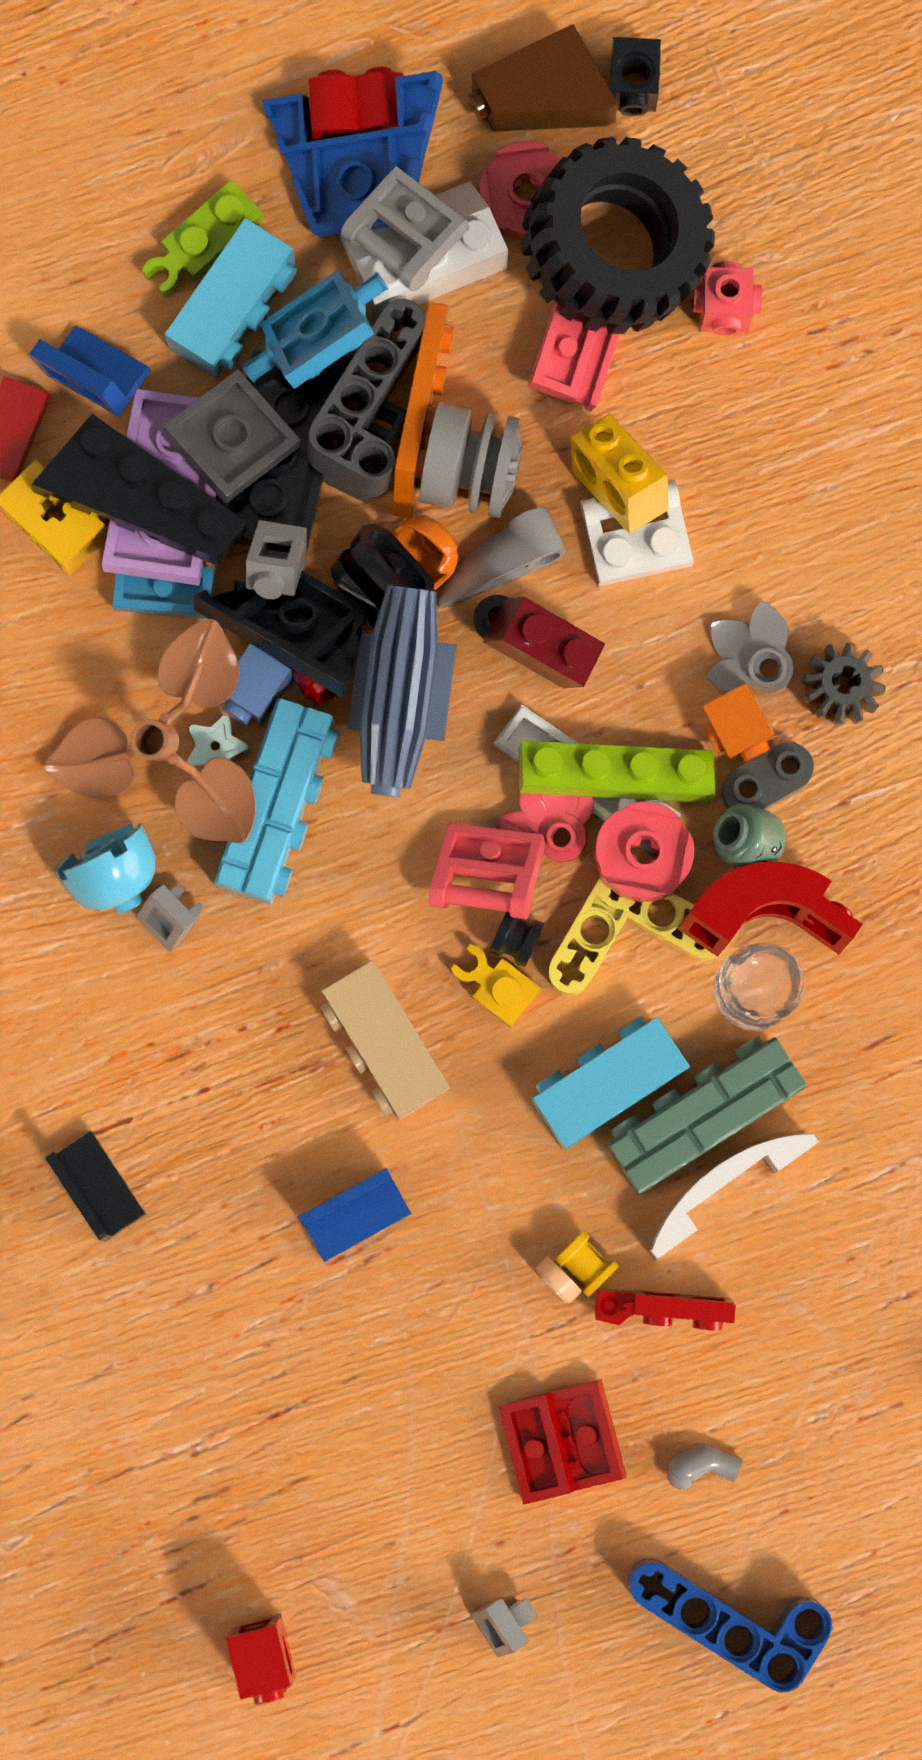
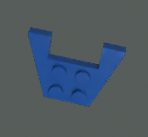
M437 71L395 77L398 127L311 141L309 98L305 95L296 94L262 100L266 117L271 120L277 135L275 140L281 154L286 158L293 179H291L314 235L319 238L341 235V229L346 220L395 166L419 183L443 84L442 75ZM378 218L371 226V229L387 228L389 226Z

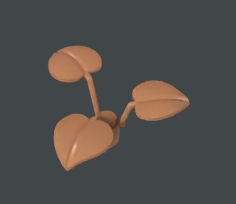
M214 619L199 622L182 632L165 650L158 666L159 687L165 694L173 697H182V699L170 711L162 713L159 721L143 720L139 722L130 734V743L128 745L127 735L117 723L98 717L84 720L67 733L58 748L45 761L44 769L57 782L69 790L87 797L104 799L123 793L131 785L134 773L128 759L134 758L137 755L146 760H167L170 764L179 767L193 778L183 783L176 793L175 813L181 825L192 835L204 840L234 843L245 842L250 836L256 817V798L248 775L239 765L221 757L208 761L201 772H199L193 765L176 754L179 747V736L175 728L170 725L173 719L189 707L191 700L200 707H216L228 700L238 685V659L220 623Z

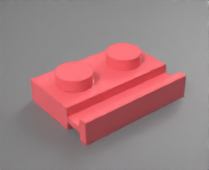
M554 302L527 387L570 404L575 402L585 406L586 410L592 411L597 406L619 334H609L606 325H602L597 332L582 327V319L575 316L569 321L558 314L562 307L557 302Z

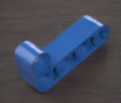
M641 1560L630 1569L628 1575L630 1593L634 1600L642 1607L777 1692H790L798 1688L832 1632V1618L829 1612L816 1600L808 1597H801L791 1601L785 1607L770 1632L658 1560ZM655 1571L661 1572L658 1580L673 1593L677 1583L684 1586L673 1596L669 1611L662 1609L667 1605L668 1600L658 1592L652 1590L647 1596L642 1595L644 1587L640 1583L639 1578L643 1574L651 1577ZM691 1598L703 1599L708 1606L706 1618L698 1624L685 1623L681 1618L682 1605ZM805 1609L817 1611L820 1618L818 1629L809 1636L797 1634L794 1628L796 1616ZM737 1625L747 1627L751 1638L749 1645L740 1652H732L726 1649L724 1645L726 1632L731 1627ZM779 1653L791 1655L793 1659V1670L784 1679H774L768 1674L770 1659Z

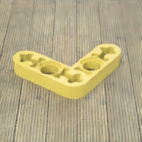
M599 878L551 960L548 978L552 987L558 993L570 996L583 992L596 974L626 920L694 959L704 961L716 956L705 948L703 950L697 949L694 946L696 942L684 933H682L681 940L672 935L682 923L685 911L689 913L694 904L675 893L669 897L658 899L671 903L676 915L670 925L660 927L654 925L648 917V907L654 901L642 902L639 915H636L629 910L634 906L635 901L620 897L618 901L612 900L609 897L611 888L606 887ZM590 917H598L604 920L609 928L607 939L600 944L588 943L581 935V925ZM571 941H574L580 949L596 954L597 958L594 962H591L585 956L578 970L584 976L581 982L572 980L567 986L560 982L562 973L556 968L560 963L567 966L571 963L577 951L567 947Z

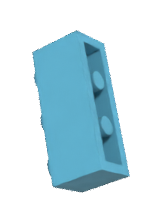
M245 218L166 331L165 337L169 349L217 379L224 368L227 370L232 369L243 352L244 346L241 343L251 329L255 332L261 327L260 323L267 319L271 309L268 303L277 290L283 293L292 283L297 273V268L294 267L296 263L293 248Z
M642 1016L617 1032L622 1040L609 1049L605 1050L600 1043L576 1059L581 1067L564 1077L561 1071L558 1070L535 1086L540 1094L532 1098L531 1102L563 1151L690 1068L658 1017L649 1023H646Z

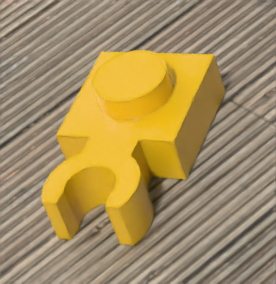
M469 944L466 951L476 958L478 965L475 970L465 972L454 964L451 967L453 976L461 982H475L480 987L472 996V999L508 1027L512 1028L541 991V987L503 958L493 969L487 964V958L483 950L476 945Z

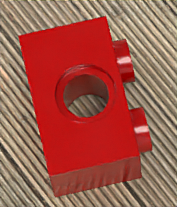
M282 1615L232 1628L226 1637V1642L240 1700L253 1697L254 1704L260 1705L284 1698V1692L287 1691L288 1687H291L296 1673Z

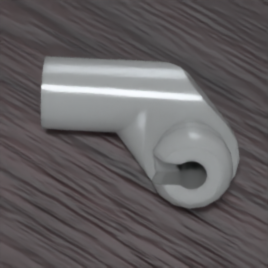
M698 1443L673 1456L669 1462L667 1480L677 1489H687L691 1487L693 1480L710 1472L734 1482L743 1459L708 1444Z

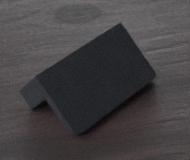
M92 1131L59 1153L52 1152L45 1157L99 1241H108L147 1215Z

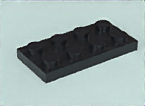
M253 350L251 359L259 355L261 352ZM277 366L256 379L255 382L247 375V380L301 439L297 450L225 504L219 497V503L247 522V531L237 543L251 546L259 520L307 528V558L324 482V474L313 468L307 459L309 430L346 369L327 366L318 376L308 379L295 389L286 380L282 371ZM326 438L320 440L318 444L324 449L331 450L333 439ZM268 543V550L290 552L291 546Z

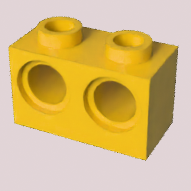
M610 413L570 437L573 474L629 534L668 511V474Z

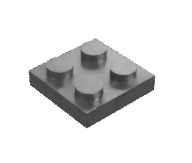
M238 369L163 425V434L225 504L297 450L301 439Z

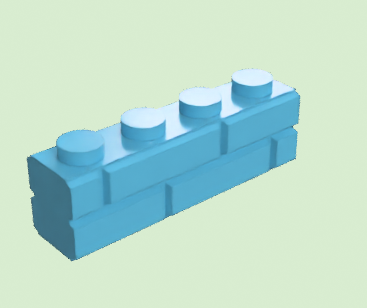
M277 698L249 778L256 798L255 822L250 836L245 842H227L214 880L217 888L271 906L276 895L285 896L293 869L285 867L291 849L300 851L308 829V823L301 821L307 803L316 805L324 782V777L317 775L322 758L331 760L339 739L340 732L333 730L334 719L330 714Z

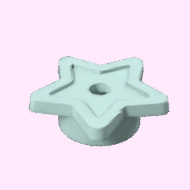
M228 716L221 717L211 727L194 724L189 727V732L196 746L187 762L193 766H204L211 759L219 757L232 761L234 757L249 749L246 743L232 736L231 723ZM213 742L220 744V748L216 751L211 749Z

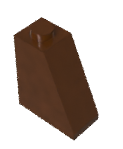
M574 24L472 73V92L468 94V99L475 115L479 120L486 118L493 132L609 126L616 121L618 106Z

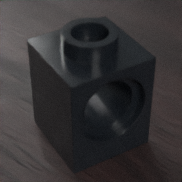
M613 37L610 91L618 104L617 110L620 113L628 116H641L648 111L656 112L659 96L661 39ZM629 73H638L646 79V82L641 85H631L623 77Z

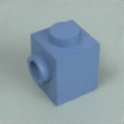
M249 644L238 660V685L231 697L224 702L226 704L222 710L243 725H247L252 720L262 726L274 709L277 698L282 697L293 681V675L290 668L254 645Z

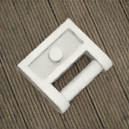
M675 480L668 481V511L665 512L666 519L647 523L630 534L625 529L603 533L600 520L614 517L599 501L596 502L595 497L580 500L582 517L599 586L693 566L694 560Z

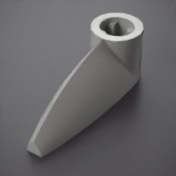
M539 507L518 515L508 523L506 528L474 549L457 566L454 573L447 579L437 594L436 598L441 609L509 583L562 558L566 554V549L546 507Z

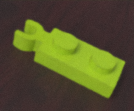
M230 180L161 241L162 248L168 254L165 257H154L148 260L142 269L144 277L149 280L157 272H166L169 277L159 286V290L163 297L170 296L177 290L179 277L186 272L195 282L212 267L243 220L246 218L258 226L264 220L263 212Z

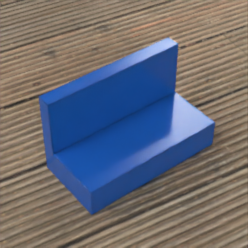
M76 325L59 349L39 339L29 353L30 357L46 376L118 417L151 371L147 365Z
M386 1168L299 1216V1219L303 1226L306 1227L323 1261L326 1262L411 1215V1212Z

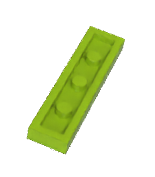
M523 740L518 748L519 793L703 803H711L716 796L713 750Z

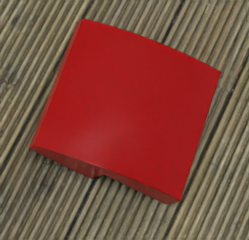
M602 1379L498 1406L523 1505L570 1494L577 1490L622 1480L627 1477Z

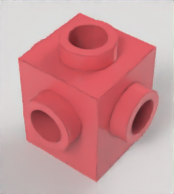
M719 262L714 264L713 267H708L707 272L703 275L702 282L693 290L692 309L693 313H700V332H713L718 335H735L740 332H748L753 314L761 313L762 285L753 284V268H742V265L737 262ZM725 295H735V296H734V297H726Z

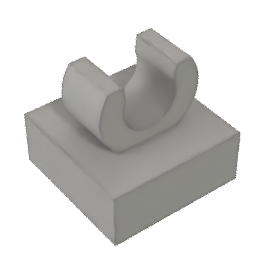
M163 884L150 894L136 916L169 952L183 942L203 909L200 903L196 904L192 909H187L178 900L186 889L183 885L174 886L169 890Z
M502 1598L484 1604L471 1614L497 1657L514 1653L527 1644L529 1640L520 1627L538 1616L527 1598L521 1602L517 1601L509 1607L506 1606Z

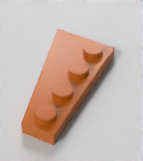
M432 302L428 304L395 467L393 516L412 517L419 478H422L427 449H424L426 437L430 436L437 409L432 407L434 394L442 395L447 367L440 366L442 353L450 354L453 344L455 326L447 324L448 305Z

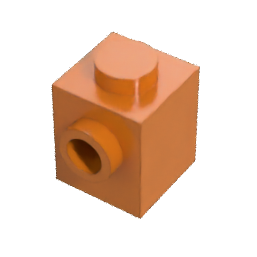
M745 683L703 705L712 725L705 728V731L717 754L726 751L731 759L741 755L745 763L770 750L767 741L773 739L776 735L749 684Z

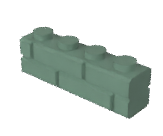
M758 1035L734 1051L739 1060L722 1069L718 1062L714 1063L693 1077L698 1085L694 1089L681 1096L676 1088L652 1103L656 1113L644 1121L639 1122L636 1116L633 1115L610 1130L615 1139L609 1142L606 1147L637 1195L648 1190L807 1087L800 1073L775 1037L764 1043Z

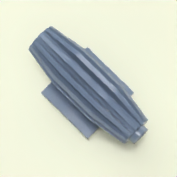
M387 585L373 633L363 632L356 658L348 729L360 730L362 782L371 784V794L400 797L401 788L408 789L412 786L425 739L444 741L457 644L438 642L435 591Z

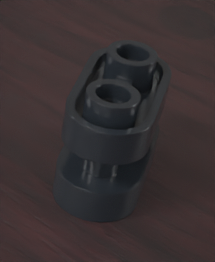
M377 524L364 525L352 539L350 548L344 550L331 567V575L336 587L347 597L367 608L366 618L373 628L377 621L387 585L434 591L433 581L427 571L389 530Z

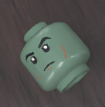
M736 804L728 808L720 816L714 827V850L722 861L737 868L759 862H777L785 848V826L778 816L751 804Z

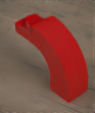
M772 861L748 864L720 877L699 898L678 927V930L718 957L745 923L762 917H776L794 923L839 955L854 939L863 924L853 918L852 912L846 906L836 901H829L823 896L832 880L800 865Z

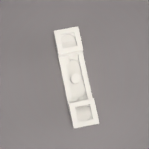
M814 1134L792 1135L763 1142L732 1156L706 1173L682 1195L663 1220L649 1250L653 1259H659L698 1230L686 1214L762 1158L773 1173L780 1171L819 1142Z

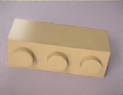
M373 960L322 990L327 1002L321 1005L320 1009L334 1032L343 1027L353 1044L345 1048L360 1074L366 1070H369L378 1087L371 1090V1093L385 1116L395 1112L399 1121L450 1091L449 1084Z

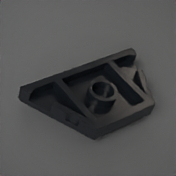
M301 571L294 596L282 594L276 599L263 598L255 590L246 588V577L234 581V590L212 597L207 590H204L194 596V610L208 619L218 621L223 628L336 695L343 697L347 693L366 623V607L304 571Z

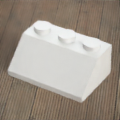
M470 181L435 195L464 217L469 225V229L433 267L427 281L417 291H411L404 286L396 272L360 244L353 246L339 235L359 284L378 272L389 288L368 302L375 321H377L383 309L390 302L397 299H407L419 305L507 269L508 248L489 206ZM391 227L373 230L410 260L419 251L417 247Z

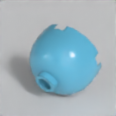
M139 823L135 828L133 824H129L86 844L88 849L81 854L80 860L77 861L74 853L63 859L54 870L70 897L83 907L96 911L115 908L117 914H122L143 902L140 893L152 882L156 871V854L142 824Z

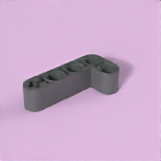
M407 299L392 301L383 309L372 327L374 335L362 343L309 430L307 459L311 466L320 473L366 497H377L389 489L395 466V453L391 446L384 440L369 433L368 430L421 344L425 323L424 313L420 306ZM401 327H404L397 337L396 344L392 342L393 331L398 332ZM380 362L389 369L385 372L377 373L371 371L367 364ZM348 400H356L361 402L365 408L360 411H351L345 408L343 403ZM331 438L338 441L341 447L335 450H327L322 448L318 442ZM366 462H375L383 468V471L378 474H370L365 472L360 466Z

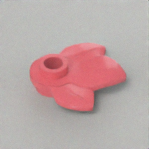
M519 793L521 810L507 813L498 819L500 829L542 834L546 844L544 855L556 862H569L579 857L586 847L587 832L584 825L593 813L594 800L593 797ZM561 828L567 829L571 835L570 842L563 847L557 846L553 840L554 833Z

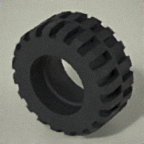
M606 137L598 139L593 146L584 143L573 149L568 157H563L539 186L530 200L531 206L525 212L522 227L527 231L521 239L522 254L532 257L526 269L532 281L539 279L543 285L539 294L547 304L554 300L562 307L558 314L569 321L576 316L583 320V328L595 332L602 325L607 326L609 334H624L630 327L638 332L649 328L656 320L662 321L699 284V279L707 272L711 262L708 252L714 247L715 232L713 229L707 228V225L714 218L710 204H702L700 196L704 193L703 188L697 179L692 182L684 174L688 168L678 158L673 163L664 157L665 149L655 144H652L649 149L641 147L642 141L640 139L625 137L620 145H617L615 138ZM594 202H608L632 212L643 223L651 238L653 245L652 267L642 271H628L614 267L601 259L590 247L583 233L581 224L582 207Z

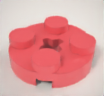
M521 141L503 147L495 154V158L489 162L487 168L485 166L481 174L479 194L489 206L503 236L522 239L527 232L522 227L525 212L531 206L530 200H523L521 196H516L514 190L520 189L521 181L530 180L531 187L538 188L561 160L555 153L549 151V147L541 143Z
M635 802L617 811L612 817L610 816L603 823L598 833L594 850L595 863L602 883L606 887L611 888L616 894L632 901L651 902L671 896L685 881L694 860V842L690 832H687L685 825L679 820L680 817L670 808L654 802ZM641 840H648L651 842L650 849L658 852L657 859H649L647 864H641L637 862V856L631 854L630 848L639 847Z

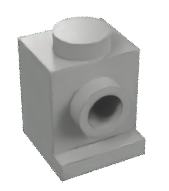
M259 520L246 559V588L255 590L259 596L266 599H276L282 594L294 596L301 571L306 565L307 528ZM268 543L291 546L290 552L268 550Z

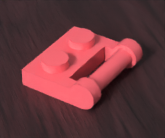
M449 822L430 886V906L447 908L449 904L510 912L512 918L527 919L530 914L532 893L546 845L544 836L542 834ZM454 876L513 883L515 885L513 892L510 893L452 885Z

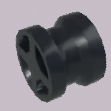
M506 912L489 952L496 955L506 953L514 957L516 964L526 967L545 923L536 919L529 922L524 919L512 918L510 912Z

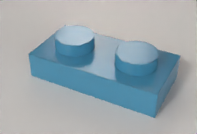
M203 567L199 586L116 574L112 607L114 611L208 619L194 610V596L204 590H207L211 597L213 596L215 570L211 567Z

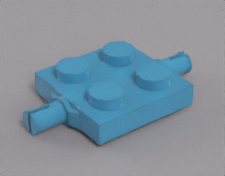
M337 269L260 323L266 336L265 350L242 365L246 374L255 382L256 379L277 366L294 389L308 379L318 376L324 368L346 353L357 349L365 340L374 335L366 318L365 304L389 289L386 282L376 272L354 288L340 270Z

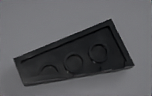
M94 414L90 415L31 484L33 493L48 499L50 496L70 503L71 508L89 515L91 512L116 521L117 526L135 533L138 530L159 538V542L217 566L247 531V522Z

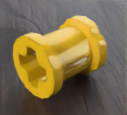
M583 1231L553 1262L558 1267L564 1265L584 1286L583 1293L589 1297L619 1265L615 1261L608 1262L588 1242L589 1235Z

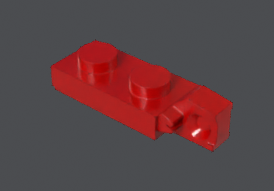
M598 1288L595 1303V1320L620 1325L633 1315H642L643 1324L672 1326L673 1318L693 1320L692 1327L696 1329L721 1331L723 1323H735L736 1305L731 1298Z

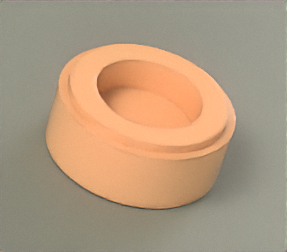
M548 1256L535 1267L536 1270L534 1272L564 1303L568 1302L570 1304L582 1292Z

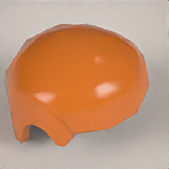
M421 515L407 518L393 529L394 536L430 575L434 584V591L451 577L458 561L457 545L452 534L442 523Z

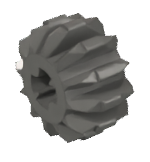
M853 643L845 644L842 656L839 655L837 649L832 644L826 646L824 649L825 660L821 657L813 656L808 664L814 672L805 673L802 677V684L815 688L805 694V703L812 704L820 701L822 704L816 711L815 716L822 719L828 710L833 711V724L835 726L842 725L846 712L854 724L861 723L863 720L862 709L866 712L874 713L879 705L872 696H882L886 689V686L882 683L872 681L883 673L882 666L874 665L867 668L866 664L872 656L869 650L862 652L859 659L853 657ZM840 675L850 678L847 682L848 685L854 684L847 694L837 691L840 687L839 684L835 686L832 684L837 681Z

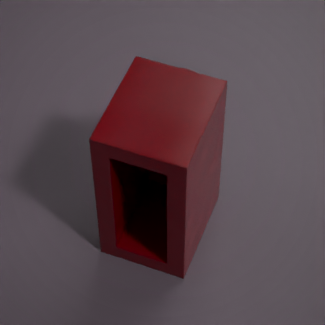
M524 596L503 600L483 640V643L562 688L584 687L605 646L604 642Z

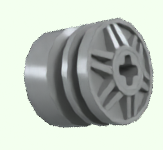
M439 402L429 437L419 501L421 503L451 508L459 489L469 490L470 513L477 514L482 494L487 493L491 494L488 515L501 519L504 506L514 492L523 448L520 436L521 418L508 416L503 437L494 435L497 413L489 412L481 432L471 431V408Z

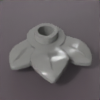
M763 601L759 602L753 611L749 624L737 620L712 622L711 636L713 645L722 658L707 674L708 679L715 686L723 691L730 692L747 683L751 688L754 687L762 692H776L783 689L790 682L793 676L794 665L790 654L785 650L789 629L783 617L773 606ZM767 659L775 660L779 667L777 674L771 678H767L761 673V665Z

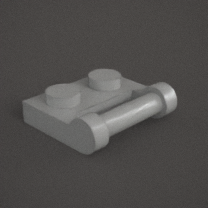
M395 166L346 220L341 229V236L353 246L360 244L396 272L404 286L411 291H417L425 284L433 267L469 229V225L466 219ZM378 218L419 249L411 260L371 229V226Z

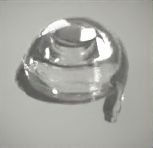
M765 941L747 944L737 949L731 956H726L714 980V997L719 1011L731 1024L748 1031L765 1030L780 1022L795 1010L804 991L803 973L793 954L776 943Z

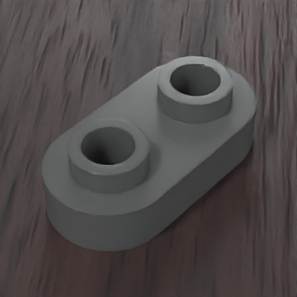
M786 742L773 747L769 751L734 769L728 774L722 785L721 796L724 805L728 809L736 804H751L766 810L798 792L807 785L813 774L814 763L810 753L797 743ZM787 758L793 759L798 765V771L794 774L785 773L781 768V761ZM743 782L752 783L756 788V795L751 798L743 797L739 793V785Z

